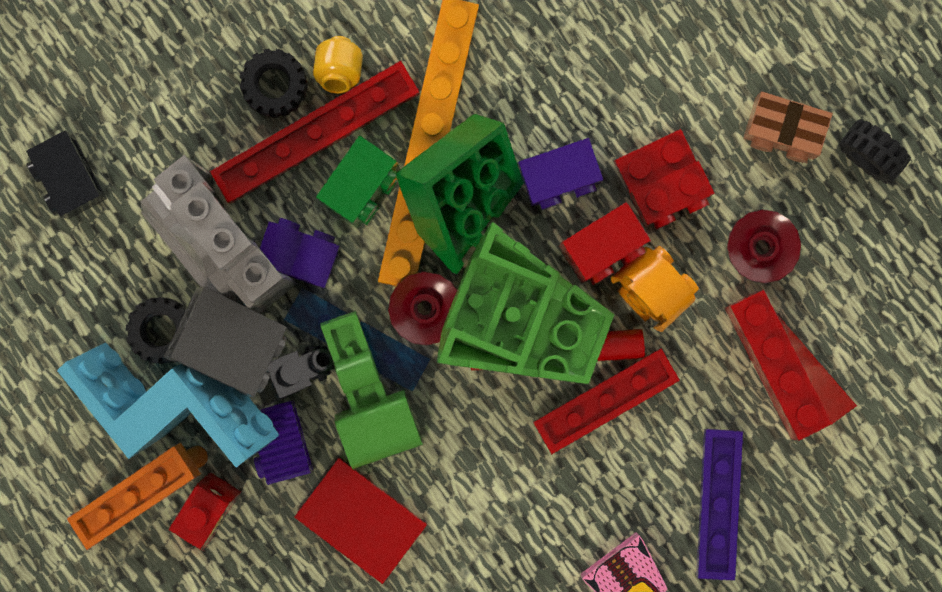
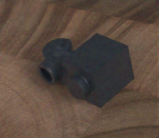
M311 345L305 348L306 352L301 354L300 357L298 352L295 351L271 361L267 369L270 372V378L264 390L259 393L264 407L311 386L310 379H318L319 382L328 379L327 376L332 374L331 371L335 369L327 346L320 347L318 345L313 347Z

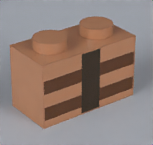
M761 91L755 97L743 139L752 141L750 146L757 150L772 152L773 148L786 151V158L807 163L808 158L814 160L820 156L833 113Z

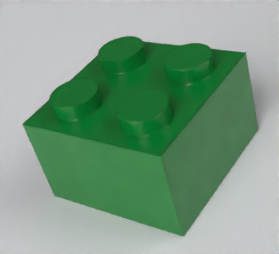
M359 135L316 198L356 228H359L362 223L368 226L380 209L376 203L382 194L385 193L389 196L398 185L395 173L400 170L399 165L395 159Z

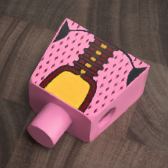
M637 532L580 574L585 583L595 592L667 591V587L644 541Z

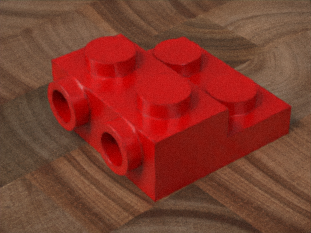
M681 129L614 160L615 166L645 227L654 224L656 230L676 221L674 213L687 208L689 214L710 205L707 198L715 194L699 160L696 161Z

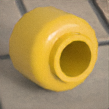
M334 36L321 42L316 48L313 76L316 82L325 91L336 94L345 93L356 86L361 77L363 60L361 49L344 36Z

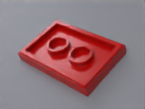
M340 457L294 516V518L381 584L389 577L427 526L425 521L359 471L352 469Z

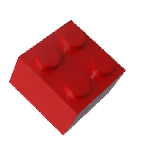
M625 202L561 242L558 247L581 284L590 280L591 284L594 285L614 273L611 265L621 260L622 264L625 265L646 253L643 245L651 240L629 204Z

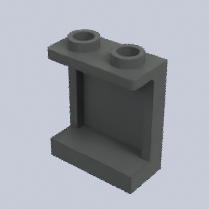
M206 287L196 288L164 358L198 371L240 391L239 393L245 396L255 397L256 392L261 393L268 383L270 372L267 369L272 358H277L285 346L286 337L283 334L287 327Z

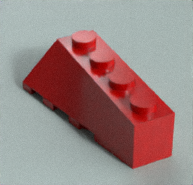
M764 290L756 291L724 307L791 439L800 441L832 425L857 407L854 401L775 312Z

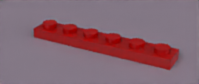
M399 61L216 167L210 173L228 204H232L420 95V92L402 61Z

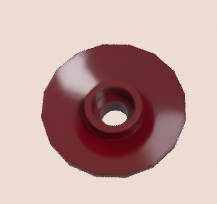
M762 209L746 214L735 223L729 233L727 251L731 264L740 275L753 282L770 283L781 280L792 272L800 258L801 241L798 230L790 219L776 211ZM759 240H763L768 244L767 253L760 254L756 251V243Z
M423 271L407 276L397 284L390 295L388 312L392 326L401 337L413 344L427 346L439 343L442 328L457 292L456 288L449 280L437 273ZM425 300L431 303L432 308L429 313L422 314L418 311L417 307L421 301Z

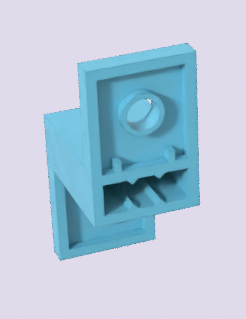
M106 342L65 362L57 370L128 459L165 437L191 413L236 468L279 436L270 418L261 413L249 396H245L239 393L240 391L183 364L173 367L147 392L141 381L135 378L123 364L119 354L111 349Z

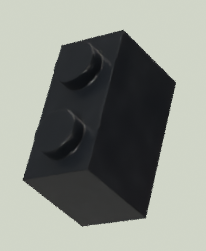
M65 130L26 150L31 160L27 163L29 172L37 183L42 181L48 193L44 195V200L54 215L59 214L62 218L70 219L107 199L72 133Z

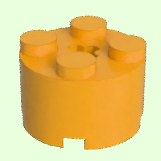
M657 246L654 250L644 247L646 253L632 262L626 263L611 277V281L613 284L616 282L621 283L622 287L618 290V293L641 319L646 322L651 317L657 322L653 328L663 332L696 301L694 294L699 290V287L687 274L683 273L680 275L671 265L674 262L673 258L663 247Z

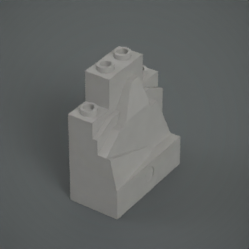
M183 155L153 179L156 182L152 186L154 191L140 201L141 213L200 287H206L260 314L297 285L293 278L276 270L257 244L246 237L214 197L213 193L215 192L205 181L211 176L208 171Z

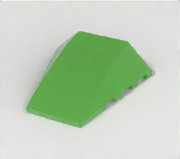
M491 222L466 266L442 328L436 363L589 384L615 314L578 286L572 285L560 276L557 270L549 264L543 263L531 254L528 248L520 242L514 241L502 232L503 229Z

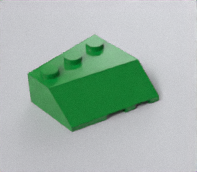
M478 114L471 115L395 173L417 234L450 271L458 274L464 266L462 258L470 247L476 248L483 237L481 232L492 217L499 218L524 184L504 122Z

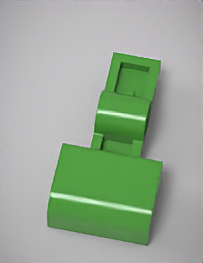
M354 311L322 322L321 329L334 361L340 385L344 394H346L351 408L335 414L334 418L336 429L351 468L356 469L423 445L405 390L386 395L357 312Z

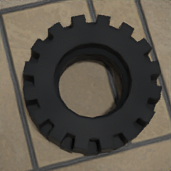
M265 49L263 53L258 54L257 52L252 55L253 58L250 61L247 60L245 62V68L240 73V90L248 105L259 114L270 116L271 118L285 117L290 115V112L293 110L296 111L300 107V103L305 100L306 90L308 89L307 76L299 61L290 53L287 54L280 49H276V51ZM270 69L282 70L289 78L288 90L279 98H267L259 89L260 77Z
M862 119L855 122L838 144L840 150L855 165L863 169L868 175H872L874 179L881 180L889 185L895 181L911 160L910 155L907 154L908 151L901 147L897 140L891 138L890 134L883 132L880 127L873 126L868 121L864 122Z
M158 297L147 299L145 302L139 303L135 307L134 312H131L128 316L130 320L125 328V331H128L127 342L131 344V350L145 361L158 364L170 363L172 361L164 358L169 344L157 346L150 342L146 333L147 324L157 315H166L173 320L177 330L186 307L182 303L170 298Z

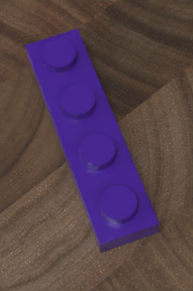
M704 429L696 577L698 579L735 581L743 431Z

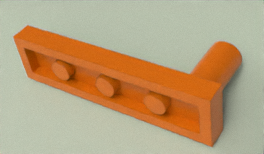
M179 443L67 518L86 550L98 544L201 475L198 468L206 464L208 460L207 452L198 445L186 450L182 443Z

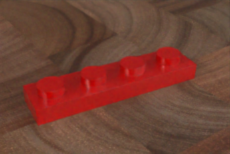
M659 348L533 421V424L552 455L677 383L680 379L662 348Z

